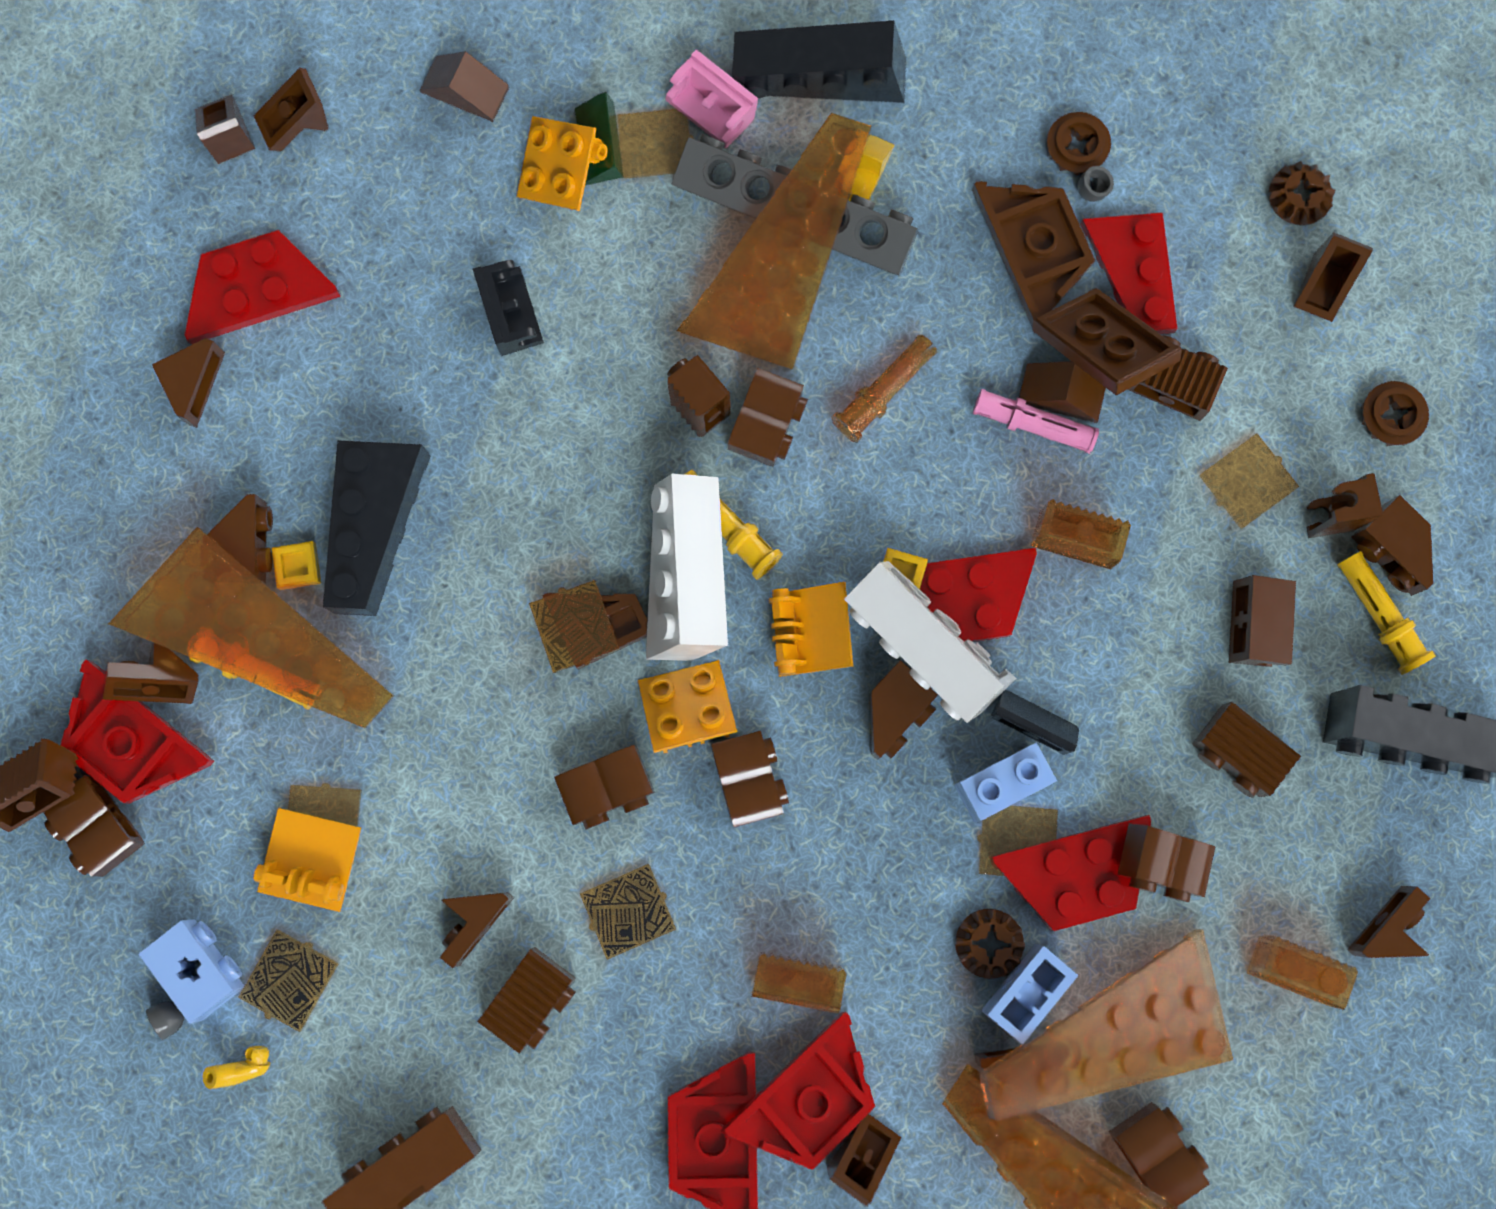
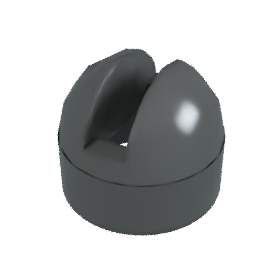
M1093 166L1080 177L1077 185L1078 192L1086 201H1100L1113 190V177L1106 168ZM1090 178H1094L1092 189L1090 188Z
M171 1001L159 1002L146 1010L148 1020L161 1040L175 1034L184 1022L183 1014L174 1002Z

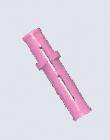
M981 389L973 409V414L1007 425V429L1014 432L1018 428L1077 448L1088 454L1092 452L1099 435V428H1093L1026 405V400L1017 398L1014 401L988 392L985 389Z

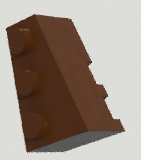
M436 1106L415 1121L419 1129L406 1139H404L401 1133L397 1134L378 1148L382 1156L368 1166L365 1160L362 1159L340 1176L345 1183L323 1199L322 1203L326 1209H403L476 1157L481 1148L453 1106L443 1113Z

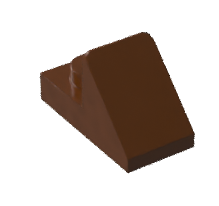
M299 67L254 115L266 145L272 151H283L304 128L321 131L329 129L322 102L306 68Z
M153 638L149 664H139L135 661L107 662L103 684V700L193 704L198 685V673L159 639Z
M1400 886L1347 950L1353 956L1365 958L1428 956L1429 954L1403 931L1405 929L1409 930L1419 923L1425 914L1422 908L1431 898L1417 886Z
M508 892L442 899L441 901L467 923L464 927L458 923L448 933L442 942L446 950L439 958L451 968L460 966L515 897Z

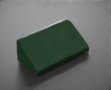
M607 92L599 93L574 108L576 124L596 128L595 138L600 139L608 149L607 157L603 161L596 164L589 163L585 186L623 178L614 102Z

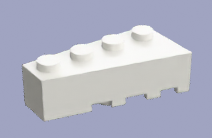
M670 474L654 485L651 495L653 522L646 660L693 661L728 646L718 477Z
M889 561L879 562L844 599L852 607L849 610L850 615L864 628L871 626L882 637L879 643L883 649L895 659L901 656L912 667L909 671L912 678L927 690L932 687L942 698L940 701L942 708L957 721L960 718L966 723L973 720L1017 679L1006 668L1000 674L990 666L992 664L989 658L990 654L981 645L975 644L968 639L964 642L958 636L962 632L958 624L939 609L932 613L927 608L931 604L930 599Z

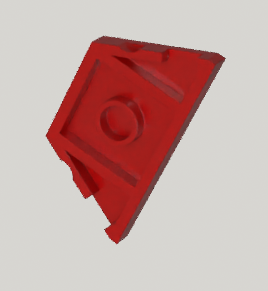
M279 230L200 254L185 338L192 345L205 338L211 339L341 297L337 287Z
M1036 548L927 563L920 590L931 601L927 608L932 613L939 609L956 622L962 632L958 637L964 642L967 639L972 642L1010 637L1013 633L1035 562Z
M87 659L81 664L80 672L84 674L77 698H72L68 713L70 722L63 732L60 745L74 752L78 757L75 761L78 767L122 803L130 804L210 767L214 763L211 757L142 701L103 700V684L106 672L93 661Z
M1144 815L997 854L989 858L991 864L996 869H999L1014 886V890L1035 910L1036 915L1050 931H1057L1137 908L1140 889L1130 887L1131 878L1118 875V869L1129 823L1151 827L1152 821L1150 815Z
M844 1011L836 1016L721 1129L722 1133L725 1136L814 1170L875 1108L870 1086L864 1078L865 1068L860 1051L856 1050L850 1029L852 1022L848 1013Z
M755 1051L739 1056L668 1095L669 1189L686 1198H693L701 1202L708 1209H758L757 1148L725 1136L721 1131L756 1096Z

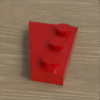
M1163 212L1082 219L1080 226L1085 236H1088L1096 252L1095 257L1100 268L1104 269L1112 285L1113 295L1117 303L1158 333H1175L1178 328Z

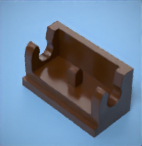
M1375 473L1366 474L1355 481L1343 482L1333 488L1332 494L1335 495L1332 497L1316 499L1309 503L1307 510L1323 508L1328 512L1329 518L1324 523L1317 522L1306 527L1308 538L1353 532L1383 516Z
M1257 575L1233 581L1229 663L1272 667V664L1292 665L1296 581Z

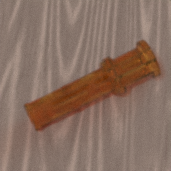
M917 335L915 340L869 387L863 386L855 392L856 398L841 413L835 412L832 415L831 420L835 427L849 440L858 443L863 437L862 432L875 418H882L886 414V404L937 354L936 347L932 346L929 349L933 343L924 335Z

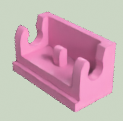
M697 49L670 79L674 86L667 92L666 101L709 136L725 143L724 147L726 149L755 118L758 98Z

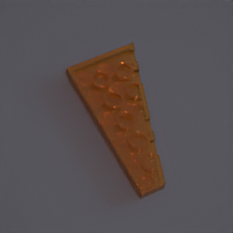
M833 113L828 116L801 154L799 161L787 178L779 185L765 209L760 212L725 261L723 268L701 295L694 309L679 326L677 332L792 370L795 368L871 133V125Z
M199 527L192 531L108 623L363 728H367L395 696Z
M1195 929L1183 937L1182 941L1170 949H1164L1155 955L1152 961L1137 971L1128 973L1080 1005L1077 1011L1065 1019L1058 1020L1047 1027V1031L1026 1045H1020L981 1071L979 1074L988 1118L999 1120L1232 1061L1233 1056L1204 930Z
M968 1063L942 1102L943 1106L975 1145L982 1146L998 1165L996 1170L1006 1182L1011 1181L1023 1195V1203L1028 1209H1178Z

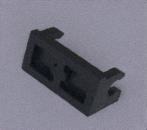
M506 260L485 267L473 268L492 335L500 355L504 356L544 344L520 266L515 267L513 260Z

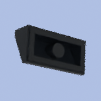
M1008 690L1002 692L991 714L992 719L1062 755L1075 751L1079 735V728L1076 725Z

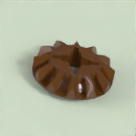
M1071 112L1061 116L1052 124L1048 132L1046 145L1049 151V160L1053 159L1059 165L1060 171L1068 170L1074 172L1075 176L1085 173L1093 166H1101L1105 163L1111 150V136L1106 125L1096 116L1085 112ZM1072 137H1075L1077 141L1090 140L1083 149L1084 154L1077 148L1066 150L1072 142Z
M1299 161L1294 165H1285L1273 177L1269 186V201L1275 213L1286 222L1294 225H1310L1321 220L1332 208L1333 196L1336 190L1331 187L1329 182L1330 175H1324L1319 171L1318 164L1309 166ZM1300 180L1304 184L1305 190L1316 192L1310 194L1305 203L1302 200L1301 194L1290 192L1297 189L1300 185Z
M1389 381L1376 386L1368 393L1365 402L1360 407L1363 410L1364 417L1362 425L1367 426L1371 432V439H1379L1386 443V447L1392 445L1405 446L1415 441L1424 433L1429 421V408L1425 398L1415 387L1404 382ZM1389 405H1391L1394 411L1401 410L1402 412L1408 410L1403 417L1397 420L1398 425H1396L1393 419L1386 420V418L1382 419L1381 417L1390 410Z
M981 909L968 915L960 924L955 938L956 952L962 965L972 974L986 979L1007 976L1020 964L1026 947L1022 928L1009 914L997 909ZM993 924L992 931H994L995 939L1008 943V947L995 949L993 956H991V963H989L986 949L972 944V941L986 939L988 931H990V925Z

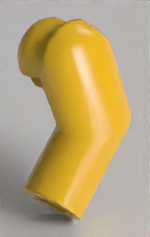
M250 1046L245 1051V1061L206 1067L203 1071V1083L208 1089L234 1086L262 1076L271 1065V1062H268L270 1052L265 1046Z

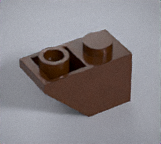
M247 494L204 537L203 579L214 585L266 584V572H271L273 566L271 549L266 547L267 531H271L273 527V513L271 507L267 506V502L256 494Z
M1399 495L1382 506L1383 516L1359 528L1351 538L1358 543L1357 549L1359 552L1362 551L1365 559L1372 563H1378L1389 574L1388 580L1396 589L1404 593L1408 592L1413 596L1428 590L1433 585L1431 524Z
M901 660L868 695L871 755L876 760L880 759L884 754L892 758L908 741L902 734L914 722L920 728L936 711V708L931 703L938 694L931 688L927 690L920 686L910 675L909 671L911 669Z

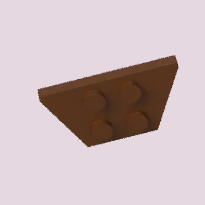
M984 181L976 182L972 188L973 194L1033 328V320L1053 310L1092 267L1095 258L1063 188L1042 187L1034 189L1028 185L1012 184L1010 188L987 186V182Z

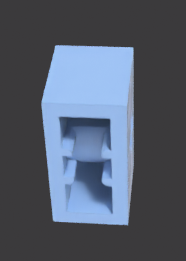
M1036 742L954 784L973 822H979L1057 782Z
M195 919L181 920L138 954L189 1024L205 1020L245 988L239 979L242 976L239 966L231 957L227 955L223 957L213 944L217 941L213 931L207 924L202 921L197 923ZM199 960L201 966L197 969L198 975L193 976L191 974V970L195 967L193 961Z
M1034 944L981 1012L1015 1041L1023 1045L1078 977V974L1045 946Z

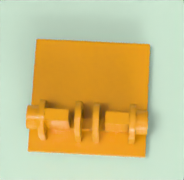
M532 116L517 197L580 211L589 163L596 164L603 161L608 154L607 146L600 139L595 138L596 128Z
M846 582L789 591L787 588L772 590V598H769L768 601L769 604H772L774 623L771 624V629H775V636H772V641L776 642L777 661L774 662V667H778L779 677L854 667L848 603L844 600L847 597Z
M719 660L638 680L654 753L663 751L665 754L668 753V749L684 745L693 747L692 743L696 742L705 744L704 740L724 735L725 738H729V734L737 732Z
M278 808L264 865L258 864L254 872L253 880L259 882L257 892L341 912L362 827Z

